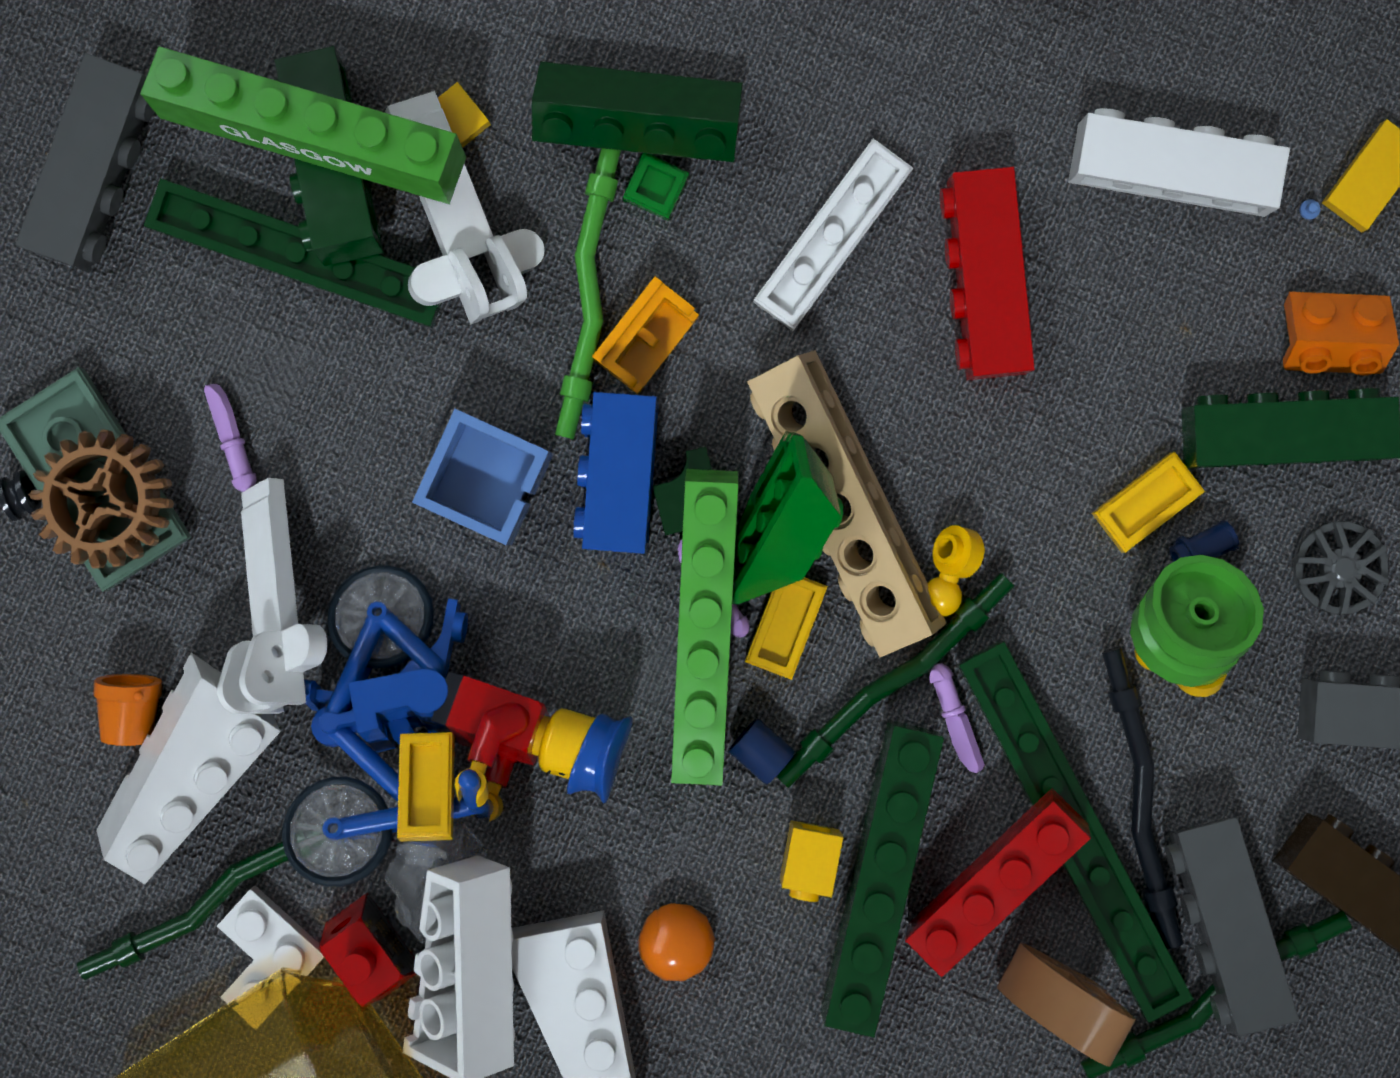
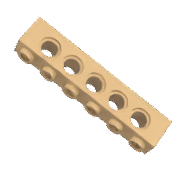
M816 350L798 355L747 381L752 391L750 395L752 406L757 415L766 420L774 437L772 439L774 451L785 431L802 435L813 450L819 448L826 453L829 460L828 470L833 476L836 494L845 496L851 505L850 516L843 515L840 526L833 530L823 546V552L831 556L839 572L838 583L843 595L849 601H853L861 618L860 629L866 642L870 646L875 647L880 658L935 634L947 623L930 602L931 598L927 581ZM794 402L801 404L806 411L807 419L804 426L798 424L793 418L792 406ZM858 540L865 541L872 548V562L864 560L859 555L857 550ZM879 586H884L892 591L896 600L895 607H890L882 602L879 597Z

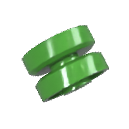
M1205 555L1181 557L1161 571L1153 585L1139 602L1132 614L1130 634L1136 653L1155 674L1170 683L1188 687L1208 685L1226 675L1235 666L1239 658L1252 647L1263 628L1264 607L1257 588L1243 571L1223 559Z

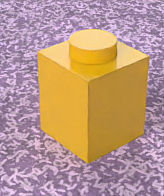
M791 820L780 874L781 887L790 890V897L808 902H818L819 895L832 898L843 842V835L840 829Z

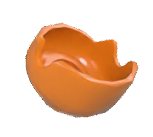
M670 903L654 910L647 917L637 942L638 951L648 971L664 981L684 982L701 973L708 965L713 955L715 935L707 916L693 906Z

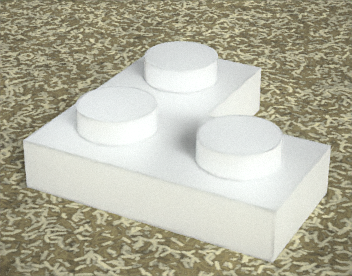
M253 886L217 927L253 959L252 963L220 998L258 1031L324 956L320 951L319 942L258 887Z

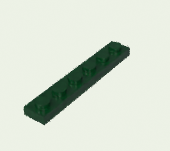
M161 178L159 180L144 227L430 328L434 327L442 303L426 306L412 298L408 290V280L415 267L378 254L324 266L313 251H306L298 226Z

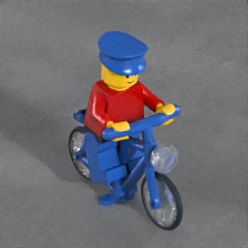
M394 566L365 568L351 575L339 586L332 597L328 609L327 624L335 647L348 660L334 691L323 690L316 681L304 679L305 704L311 710L317 711L312 719L311 728L318 742L328 747L339 746L398 803L399 774L377 753L396 748L395 741L400 745V734L415 733L413 731L414 728L425 726L429 730L427 733L453 732L455 743L471 748L467 760L472 762L469 769L463 770L455 778L457 797H454L453 819L466 816L490 817L489 822L497 819L503 811V802L499 792L501 788L507 787L514 764L518 761L534 765L537 757L542 771L569 780L567 794L579 791H592L599 796L602 803L607 802L615 781L620 758L633 725V718L631 716L622 720H615L602 713L594 718L561 708L550 717L545 705L539 701L464 675L448 673L453 643H463L465 641L468 628V614L460 612L461 605L458 600L448 599L442 632L435 644L429 648L425 642L429 638L433 626L434 608L432 599L425 585L415 575L404 569ZM409 659L411 660L398 674L368 679L372 668H388L399 665ZM356 733H358L366 742H368L372 749ZM331 777L319 780L306 787L294 799L287 810L282 830L284 852L291 866L302 877L312 883L326 887H341L356 883L373 872L387 854L392 833L397 832L398 807L388 809L383 797L373 787L361 780L351 777ZM446 840L403 841V844L397 845L396 850L397 854L406 856L405 866L424 870L435 868L437 862H447L449 852L444 851Z

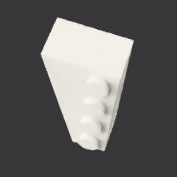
M192 652L183 667L184 674L175 691H170L162 706L163 713L152 734H147L139 749L140 756L130 775H126L96 830L103 859L143 884L148 882L281 732L273 714H234L227 711L221 705L217 696L221 672Z
M479 855L427 870L419 930L426 938L425 949L416 954L414 972L421 978L419 994L411 997L409 1001L407 1016L411 1020H415L413 1034L404 1037L402 1053L449 1078H484L514 1066L515 1030L513 1026L514 981L512 978L513 931L511 928L512 882L510 879V867Z
M604 910L512 928V969L562 1077L636 1078Z

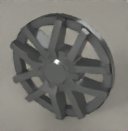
M1333 521L1322 524L1311 530L1296 549L1293 559L1295 584L1303 598L1320 611L1336 615L1360 612L1371 604H1375L1379 600V596L1385 586L1389 583L1387 548L1370 528L1349 521ZM1344 529L1355 531L1359 535L1348 544ZM1331 530L1334 532L1337 548L1334 549L1330 548L1323 535ZM1368 540L1374 549L1360 557L1357 551ZM1316 541L1322 557H1305L1308 547ZM1376 558H1378L1379 573L1366 567ZM1303 563L1319 564L1320 575L1304 578ZM1362 575L1376 581L1371 592L1360 585L1359 580ZM1324 582L1319 599L1309 590L1307 584ZM1334 587L1340 588L1338 607L1328 604ZM1352 590L1364 598L1360 602L1349 606Z

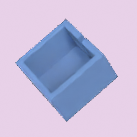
M454 409L412 503L499 543L513 545L531 505L523 501L522 498L525 492L533 495L536 494L554 454Z

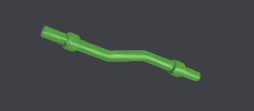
M601 148L595 174H589L585 195L589 196L574 255L583 323L570 375H564L560 395L564 396L555 432L557 436L573 440L583 402H589L593 382L589 381L594 362L592 356L597 350L604 322L595 253L608 201L613 202L618 181L614 177L621 150Z

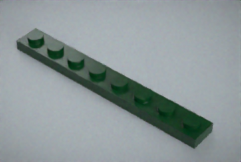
M999 641L959 662L957 665L1031 805L1033 806L1053 788L1089 824L1091 839L1068 859L1063 866L1143 1017L1150 1023L1194 1000L1005 642Z

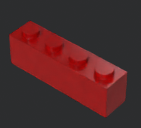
M1014 167L952 173L946 182L947 188L940 189V209L943 219L950 218L952 238L945 239V259L947 268L955 269L957 288L950 289V308L952 318L960 319L962 339L955 340L957 368L965 369L966 381L1026 375L1034 371L1035 368Z
M1051 788L908 923L905 941L942 978L1091 839L1089 824Z

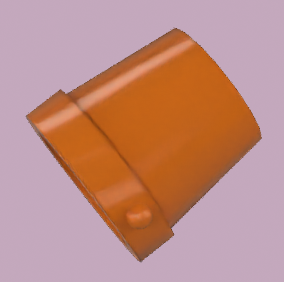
M114 674L94 679L93 695L97 699L101 742L116 746L142 745L147 734L151 735L155 728L159 698L162 697V680L154 676L140 674Z

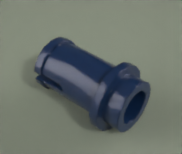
M1222 520L1218 524L1188 539L1184 536L1176 538V544L1169 548V552L1173 562L1181 557L1195 555L1218 558L1230 551L1239 549V540L1233 527L1226 520Z

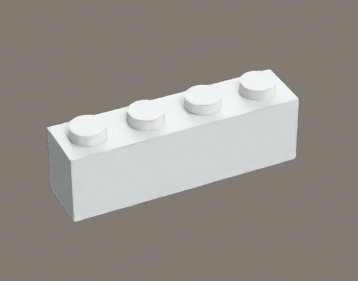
M1107 108L1096 109L1094 113H1088L1078 124L1068 183L1262 217L1280 208L1290 148L1274 145L1275 139L1271 137L1245 135L1243 139L1224 136L1225 131L1223 129L1212 126L1194 127V131L1174 128V121L1160 117H1148L1144 119V122L1125 119V113L1122 111Z

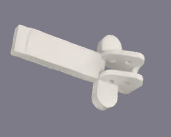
M435 91L389 105L385 110L386 113L452 132ZM464 164L450 205L419 196L443 256L418 265L409 277L408 290L416 302L426 306H433L460 297L471 325L481 321L483 318L505 310H513L527 299V289L522 274L533 270L542 261L544 244L535 232L528 229H519L502 236H493ZM483 253L502 297V300L489 304L485 289L469 258Z
M267 478L241 493L243 506L241 518L253 638L251 641H242L230 648L217 687L219 702L227 711L234 714H279L284 712L283 706L306 703L303 672L320 665L327 652L326 633L320 625L298 624L284 479Z

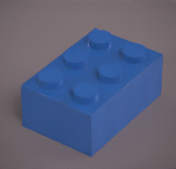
M593 392V404H583L581 434L590 438L589 456H579L577 485L581 486V488H586L585 507H576L574 517V538L583 539L582 549L648 553L659 408L656 396Z

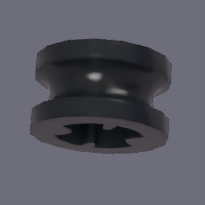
M22 470L14 474L13 480H10L8 477L0 478V505L12 521L22 519L25 511L31 515L36 509H41V500L31 499L28 495L32 490L37 489L27 473Z

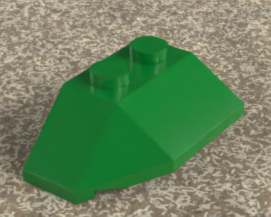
M785 431L754 487L736 528L732 604H741L803 580L813 562L820 558L823 546L833 530L837 529L841 524L843 503L840 498H837L833 476L806 439L798 433Z

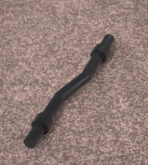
M1110 648L1104 650L1102 655L1112 687L1108 691L1113 712H1119L1134 764L1131 833L1147 885L1143 893L1148 910L1155 913L1161 938L1166 948H1176L1183 945L1184 942L1174 907L1178 905L1172 883L1166 882L1152 833L1154 761L1138 708L1143 703L1137 684L1131 683L1122 648Z

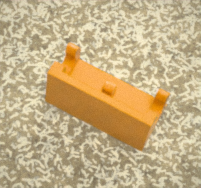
M654 276L593 354L592 358L638 395L699 318V314L694 311L695 308Z

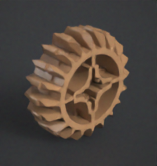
M100 430L97 438L91 432L83 431L79 433L78 445L69 439H64L60 442L63 457L51 452L44 455L46 463L52 469L50 472L37 470L33 473L38 481L44 482L43 490H32L28 495L31 499L42 500L43 508L36 509L30 515L34 520H47L48 522L42 528L39 535L43 539H51L58 536L52 551L56 554H65L71 550V563L76 565L83 564L89 559L91 567L99 569L104 568L107 560L113 567L124 566L126 554L132 559L142 558L144 551L141 542L149 546H156L159 539L151 529L152 527L167 528L169 525V520L158 514L160 508L168 509L174 505L173 500L160 498V490L170 488L172 482L166 478H155V475L162 470L164 464L161 460L157 459L146 462L151 451L148 445L139 444L133 448V437L127 434H121L115 441L114 434L110 430ZM108 457L104 468H98L93 478L88 482L73 479L75 474L87 463L98 458ZM125 468L135 481L138 503L130 499L126 493L125 483L128 475L124 473ZM84 491H106L103 495L109 496V502L120 507H98L102 503H95V496ZM67 497L74 500L78 507L79 513L76 525L69 514ZM116 516L132 520L126 530L117 537L105 542L97 541L100 531L106 530L110 521Z

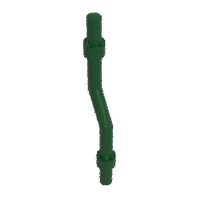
M1000 573L973 600L968 597L955 612L957 616L915 657L860 689L820 730L814 728L800 742L802 748L793 755L788 764L777 775V778L789 788L816 761L821 764L835 750L833 744L874 704L927 673L971 629L976 632L989 619L987 613L1015 586Z
M342 814V815L337 816V817H335V818H343V817H345V816ZM324 823L309 830L303 826L293 831L295 849L301 860L316 854L317 847L332 841L323 833ZM283 842L230 865L187 912L137 935L135 932L127 933L114 939L111 947L78 961L77 969L80 976L87 980L117 965L125 968L143 960L146 952L198 929L243 881L289 861L284 852Z
M1340 911L1308 927L1302 923L1285 931V938L1276 941L1281 962L1294 956L1302 959L1317 952V945L1351 930L1352 926L1345 913ZM1213 983L1187 1012L1136 1036L1133 1032L1128 1033L1111 1066L1103 1065L1090 1057L1081 1061L1080 1064L1087 1078H1096L1124 1064L1127 1068H1130L1145 1061V1054L1200 1029L1213 1015L1210 1003V996L1216 995Z

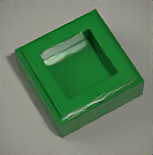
M643 153L623 195V201L669 221L688 181L689 172L648 153Z

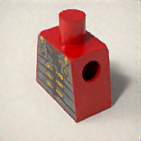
M368 892L325 923L319 944L320 951L360 1006L364 1007L382 1000L416 975L414 972L415 957Z

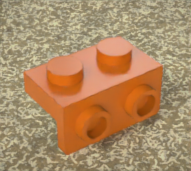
M1289 292L1284 302L1290 342L1283 357V367L1285 370L1304 371L1306 373H1354L1362 376L1381 374L1385 371L1399 346L1390 296Z

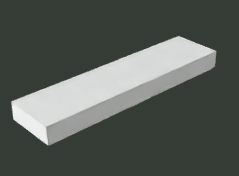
M873 138L753 302L787 328L794 331L912 172L913 167Z

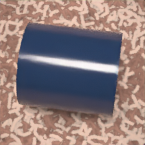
M758 717L748 725L728 750L733 757L765 785L769 784L782 771L796 752Z

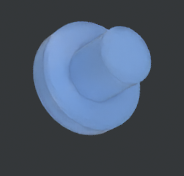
M1308 199L1300 205L1299 212L1304 219L1312 220L1319 215L1320 205L1317 201Z

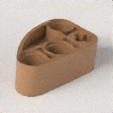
M1024 943L1019 944L997 985V989L1007 999L1040 1025L1081 1053L1106 1066H1111L1136 1020L1133 1015L1094 980Z

